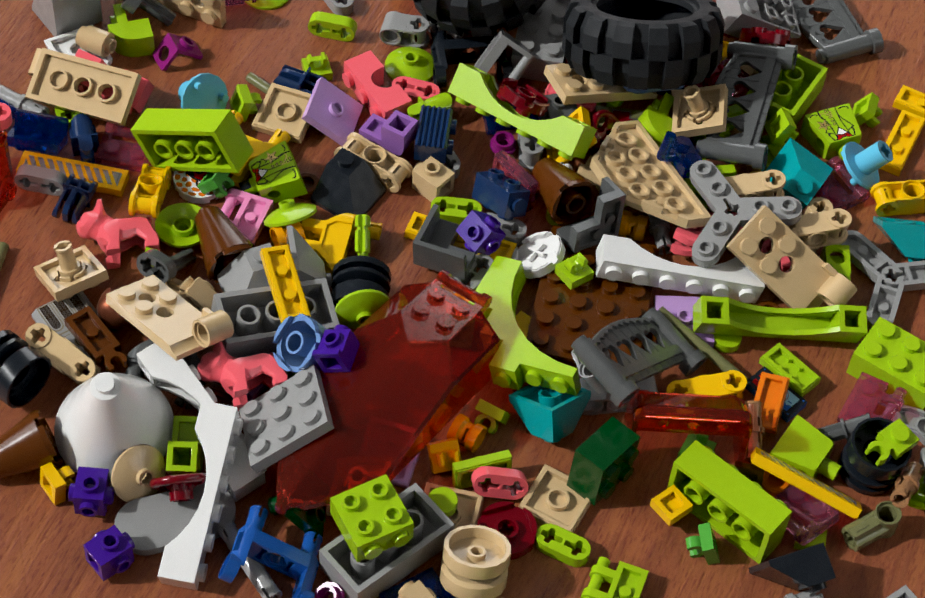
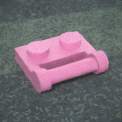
M231 188L227 191L226 201L221 210L229 218L234 207L242 204L233 223L255 244L264 227V219L271 213L274 207L273 200Z

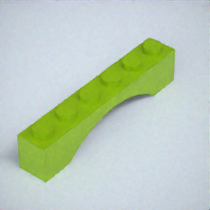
M459 63L447 91L456 96L455 101L466 106H470V104L476 106V112L490 117V114L497 117L495 122L509 128L511 125L516 127V133L526 138H531V136L537 138V144L542 147L558 149V155L568 160H573L574 157L585 158L597 131L596 128L576 118L567 116L547 120H534L517 113L509 103L497 98L496 94L499 88L494 76L475 66Z
M701 296L693 305V332L857 343L868 333L867 307L832 305L815 308H774L747 304L729 297Z

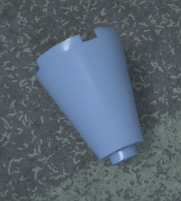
M305 314L287 317L279 325L273 343L277 344V353L273 352L278 366L285 371L298 373L314 364L319 371H323L312 356V352L318 349L324 330H327V328Z

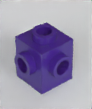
M472 210L456 229V232L465 241L464 245L469 251L489 256L500 247L501 241L506 236L500 228L501 223L495 217L476 210Z
M78 467L76 482L70 483L68 499L73 502L75 514H81L86 517L106 516L107 505H112L114 500L109 469Z
M115 525L107 530L99 531L90 541L83 545L86 561L103 582L116 573L126 571L134 562L133 548H135V544L132 538L126 532L121 533Z

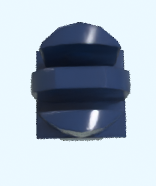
M284 65L273 83L312 94L316 81L323 76L312 73L310 67L305 72Z
M75 115L71 120V127L69 129L73 156L80 155L81 161L95 164L94 153L100 152L95 125L92 124L91 118L87 115Z
M70 174L66 183H63V192L51 215L59 218L62 214L64 221L69 222L72 219V223L76 225L85 208H90V202L97 190L98 183L95 181L89 183L86 182V178H81L80 180L75 178L74 174Z

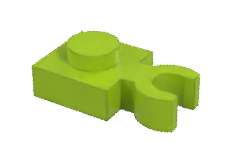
M898 418L877 434L875 438L877 441H872L864 453L868 455L872 451L878 452L881 456L875 464L882 466L889 455L895 460L916 446L920 439Z

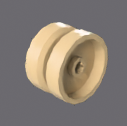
M466 525L450 531L444 539L443 559L440 568V582L443 588L457 598H496L501 595L507 583L511 544L503 534L486 526Z

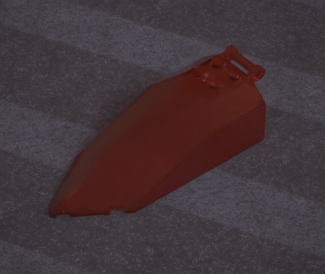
M442 269L433 282L404 285L354 331V335L360 342L351 371L323 372L321 375L334 429L278 461L276 479L277 503L275 504V511L277 513L285 514L288 509L293 507L308 510L330 505V497L385 474L392 481L458 414L491 378L489 364L499 348L500 339L483 314L492 302L490 295L486 293L480 294L452 278L450 272ZM447 287L448 289L473 302L474 305L466 302L465 300L459 298L458 296L452 294L444 288Z

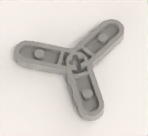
M700 160L692 164L690 168L691 183L714 212L691 249L692 260L700 267L705 268L715 265L739 228L744 227L762 206H767L785 225H793L801 219L802 205L794 197L740 198L712 162ZM727 203L729 209H731L733 212L737 211V215L734 216L732 213L727 214Z
M848 230L847 240L840 245L850 246L851 263L875 283L867 309V328L870 330L879 317L893 323L902 292L925 289V260L895 263L858 231ZM891 275L893 279H896V282H892V279L887 278V276Z

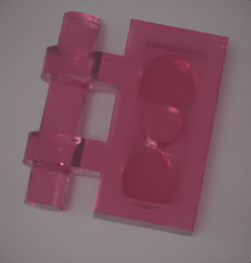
M862 372L837 417V423L840 422L841 418L845 421L865 415L866 413H870L871 418L880 417L892 421L896 412L901 411L905 404L903 399L907 391L902 387H897L894 393L889 395L886 393L889 383ZM879 404L886 407L882 415L874 414Z

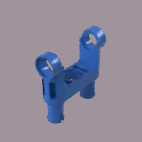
M251 506L246 524L238 530L231 553L228 554L223 562L218 578L227 583H232L240 566H244L246 558L249 557L295 579L296 583L291 598H314L315 593L311 590L319 567L317 555L323 542V537L318 534L316 541H313L316 532H306L303 536L301 548L298 549L262 532L269 512L264 508L261 515H259L262 506Z

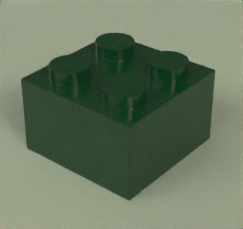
M612 416L575 450L567 486L584 499L586 497L590 499L593 506L602 498L608 499L614 492L616 485L620 481L626 482L634 471L632 467L633 461L639 454L637 447L640 436Z

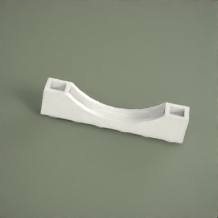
M603 234L596 249V277L611 281L617 280L636 285L659 287L665 290L683 291L690 294L729 297L744 303L754 304L765 288V284L737 257L705 268L681 265L653 255L630 238Z
M155 343L136 354L139 367L149 381L158 389L168 391L183 398L198 411L201 401L217 402L213 391L209 387L204 389L199 382L201 376L193 364L188 366L183 358L176 361ZM242 432L240 436L235 435L233 446L236 447L235 460L233 465L228 464L226 475L229 476L227 491L235 502L266 483L265 471H267V468L256 473L250 467L245 437Z
M201 401L195 432L203 448L206 460L204 493L190 523L164 548L157 576L162 584L198 590L199 582L205 581L208 564H205L204 561L206 553L212 552L215 541V534H211L214 522L219 523L222 513V505L219 504L221 493L226 494L229 484V476L226 475L228 464L233 465L235 460L236 447L233 446L235 435L240 436L243 427V418H240L237 407Z

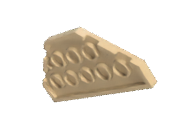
M639 120L615 122L610 134L606 136L600 145L599 151L594 154L591 160L590 168L598 180L602 182V178L609 177L626 194L625 205L685 229L706 226L712 216Z

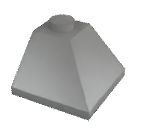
M287 226V244H289L300 281L326 278L329 290L332 289L331 273H326L324 261L293 226Z
M268 243L243 250L217 275L222 291L231 292L269 286L260 257L261 248L272 247L271 244Z

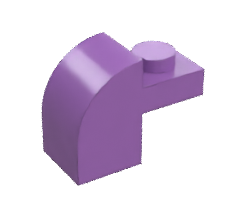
M395 110L387 120L373 113L359 129V134L399 157L416 138L418 120L398 110Z

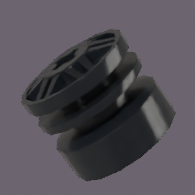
M349 256L340 260L334 265L332 272L331 297L334 307L344 296L358 290H378L389 297L392 275L389 267L383 261L369 256ZM386 318L383 322H381L380 324H378V325H376V326H373V327H370V328H367V329H372V328H374V327L380 326L381 324H383V323L387 320V318Z
M11 330L0 331V400L11 408H20L33 400L45 386L52 368L51 360L34 347L29 346L25 340Z
M875 417L867 418L858 423L839 455L838 464L842 466L840 476L850 488L858 493L872 496L881 495L889 491L911 458L912 449L896 460L889 455L882 466H877L875 463L881 455L876 451H872L868 455L864 453L872 441H877L875 439L877 434L893 423L891 420Z

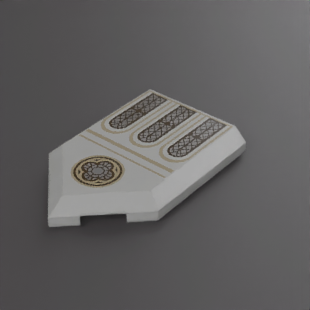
M83 291L69 299L59 302L53 300L35 309L31 314L35 323L47 325L91 358L65 326L64 320L87 306H90L97 314V310Z

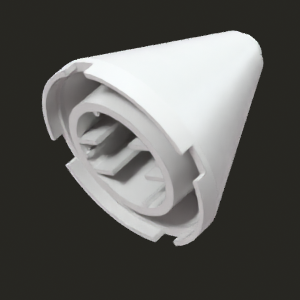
M103 372L77 386L65 398L56 415L54 437L59 455L66 466L69 465L76 473L79 466L109 469L111 479L112 468L117 458L132 446L147 444L159 450L163 457L167 456L168 441H172L174 416L167 398L152 383L130 374Z

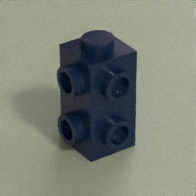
M490 168L488 171L476 173L472 198L480 202L482 207L497 213L499 218L513 220L514 217L526 215L531 191L523 187L520 181L504 175V171Z

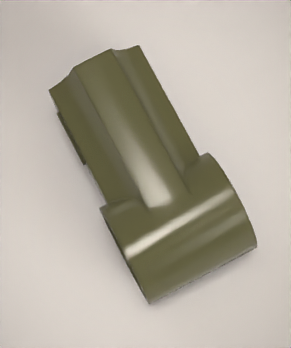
M891 501L880 502L874 511L842 528L841 533L844 542L849 549L857 552L880 538L893 536L902 517L901 509L895 507ZM881 517H885L891 522L883 521Z

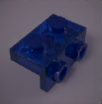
M17 109L14 126L5 136V146L14 147L19 151L31 150L41 154L58 155L68 142L69 120L64 117Z

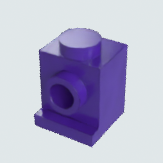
M336 325L334 329L324 330L318 349L313 350L312 356L323 372H350L360 342L350 328L345 325Z

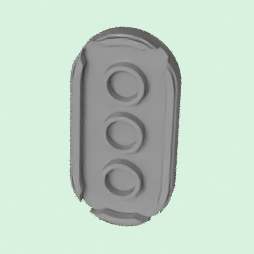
M205 483L197 485L193 489L194 500L170 502V491L137 498L126 503L117 513L114 525L121 533L126 532L132 538L135 544L133 553L145 556L164 552L165 546L175 539L190 523L199 507ZM228 491L226 494L221 493L219 504L222 505V513L219 523L214 522L211 534H215V539L220 538L218 535L219 529L221 528L226 532L222 526L226 523L234 522L236 518L235 502Z

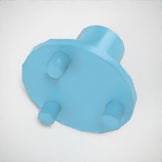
M211 73L196 75L189 81L183 82L178 90L182 109H225L229 100L225 83L220 77Z
M882 140L877 141L866 149L856 142H848L841 151L844 164L852 176L850 183L853 186L859 184L867 190H870L874 184L879 183L878 169L893 160L890 147Z

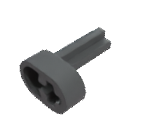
M123 0L121 7L131 14L140 7L166 26L171 25L177 15L156 0Z
M190 248L171 257H168L159 250L150 249L138 256L136 264L143 276L155 275L162 282L166 283L175 278L177 271L195 263L196 257L193 256L194 251Z

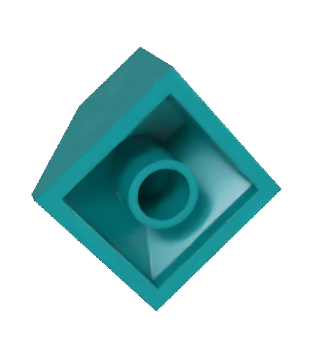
M790 137L765 171L779 170L784 173L786 177V183L782 188L784 196L798 199L801 202L803 211L824 184L833 168Z
M873 216V222L903 256L908 257V262L925 260V221Z
M529 384L510 394L509 401L531 435L542 438L546 442L555 443L573 433L591 397V391L581 387L579 393L575 396Z

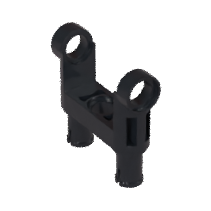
M433 25L430 32L433 39L431 54L434 65V84L439 88H446L447 65L476 63L497 34V29L492 30L493 36L448 39L445 30L440 29L441 32H439L438 25ZM469 48L474 49V50H473L472 52H470V53H463V52H462V51L465 50V49H469ZM505 49L494 63L497 80H500L501 83L513 71L512 62L507 60Z

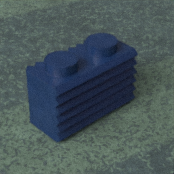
M430 105L421 106L414 146V160L425 161L432 156L440 163L446 164L447 155L453 154L454 139H450V135H456L457 119H452V108H437Z

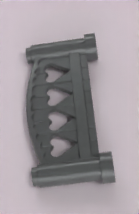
M792 0L800 32L818 48L815 55L819 64L827 65L865 53L873 55L883 51L884 41L881 32L877 28L863 32L843 0H815L811 5H805L803 0ZM814 10L830 14L823 22H816L813 19L814 16L809 11ZM829 28L841 31L833 40H828L824 37L825 33L820 31V29Z
M743 41L729 42L727 57L731 59L720 73L715 85L726 84L728 88L727 113L729 112L728 106L730 104H737L748 113L731 118L727 117L726 124H731L741 133L726 138L719 136L722 132L706 134V139L698 140L695 150L696 156H700L702 159L750 165L754 170H765L769 147L768 144L760 143V139L781 69L790 71L795 69L798 55L797 45L786 44L783 47ZM743 65H749L759 72L746 78L738 77L741 73L740 67ZM737 84H742L753 92L738 98L731 96L735 93L734 86Z
M654 307L649 309L642 318H626L612 322L598 331L592 339L582 335L571 345L574 350L573 353L611 395L609 399L617 408L624 406L639 392L640 388L636 383L680 364L678 368L687 377L707 360L706 355L700 349L695 350L664 314ZM651 332L656 337L658 344L645 335ZM638 338L643 343L645 350L635 345L632 341ZM622 343L625 344L631 356L620 350L617 346H620ZM608 349L615 354L617 362L607 357L603 352H606Z

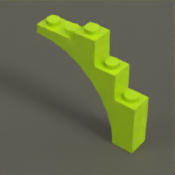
M497 255L468 301L471 317L474 319L473 322L483 325L478 333L482 351L494 356L489 364L493 384L502 388L520 390L523 383L526 382L532 386H541L559 393L577 396L581 389L578 369L558 362L539 351L527 340L517 325L516 308L518 298L526 282L522 261Z

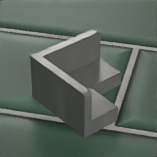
M609 177L602 178L594 215L558 228L556 234L573 253L599 244L603 234L618 236L626 194Z
M433 204L413 241V264L465 280L475 261V253L453 246L459 235L456 232L459 224L440 219L439 205Z

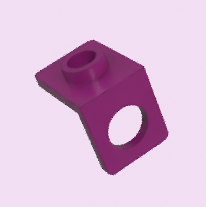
M167 33L152 54L162 71L167 70L178 54L200 60L203 58V54L194 40L187 36L181 37L171 33ZM165 47H168L169 55L163 61L161 57L162 51Z

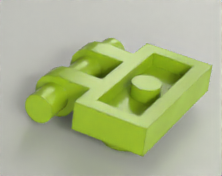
M599 557L597 564L592 566L589 573L591 578L589 585L583 589L580 597L640 598L649 571L622 561L619 562L617 570L608 568L610 564L608 558ZM604 582L611 584L608 593L600 591L601 585Z

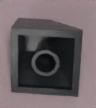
M342 147L326 164L311 196V202L335 216L343 213L367 214L386 193V189L364 159Z
M824 542L748 568L752 575L795 590L808 587L810 593L827 588L826 581L836 578Z

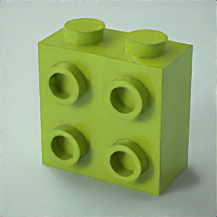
M387 474L330 497V513L357 562L364 559H374L383 551L392 547L404 546L413 538L414 522Z

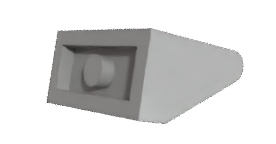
M500 29L474 66L488 73L503 50L509 45L524 55L508 77L519 80L536 56L509 33Z

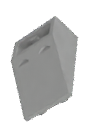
M716 0L717 7L720 8L725 22V34L739 38L742 28L763 27L767 28V31H775L776 29L790 30L791 38L801 37L792 0Z

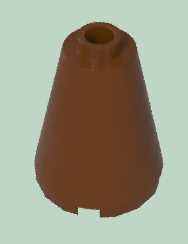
M544 158L536 163L532 170V176L554 222L563 227L580 221L586 214L592 215L595 211L597 197L599 196V191L592 181L552 158Z
M208 205L198 211L195 223L206 274L210 280L214 279L215 283L219 284L217 275L243 250L254 248L255 246L219 207Z
M39 409L32 411L0 436V479L40 470L41 466L52 462L54 467L64 463L61 456L56 457L55 449H57L55 437L46 419H38L41 414Z

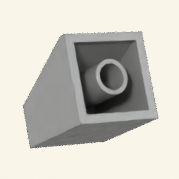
M33 0L32 3L33 12L54 37L79 29L81 26L94 25L103 21L100 0Z

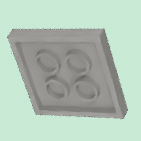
M314 364L305 370L299 371L293 377L272 387L268 392L254 400H250L239 408L240 417L243 418V432L250 467L256 473L261 472L334 429L321 374Z

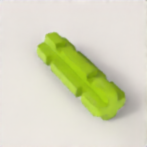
M366 214L355 216V226L357 227V230H355V252L357 256H368V253H370V230H368V227L371 225V218Z

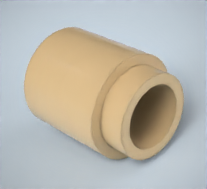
M88 25L81 26L76 34V45L80 46L84 51L106 58L109 54H113L116 49L117 41L114 34L106 30Z

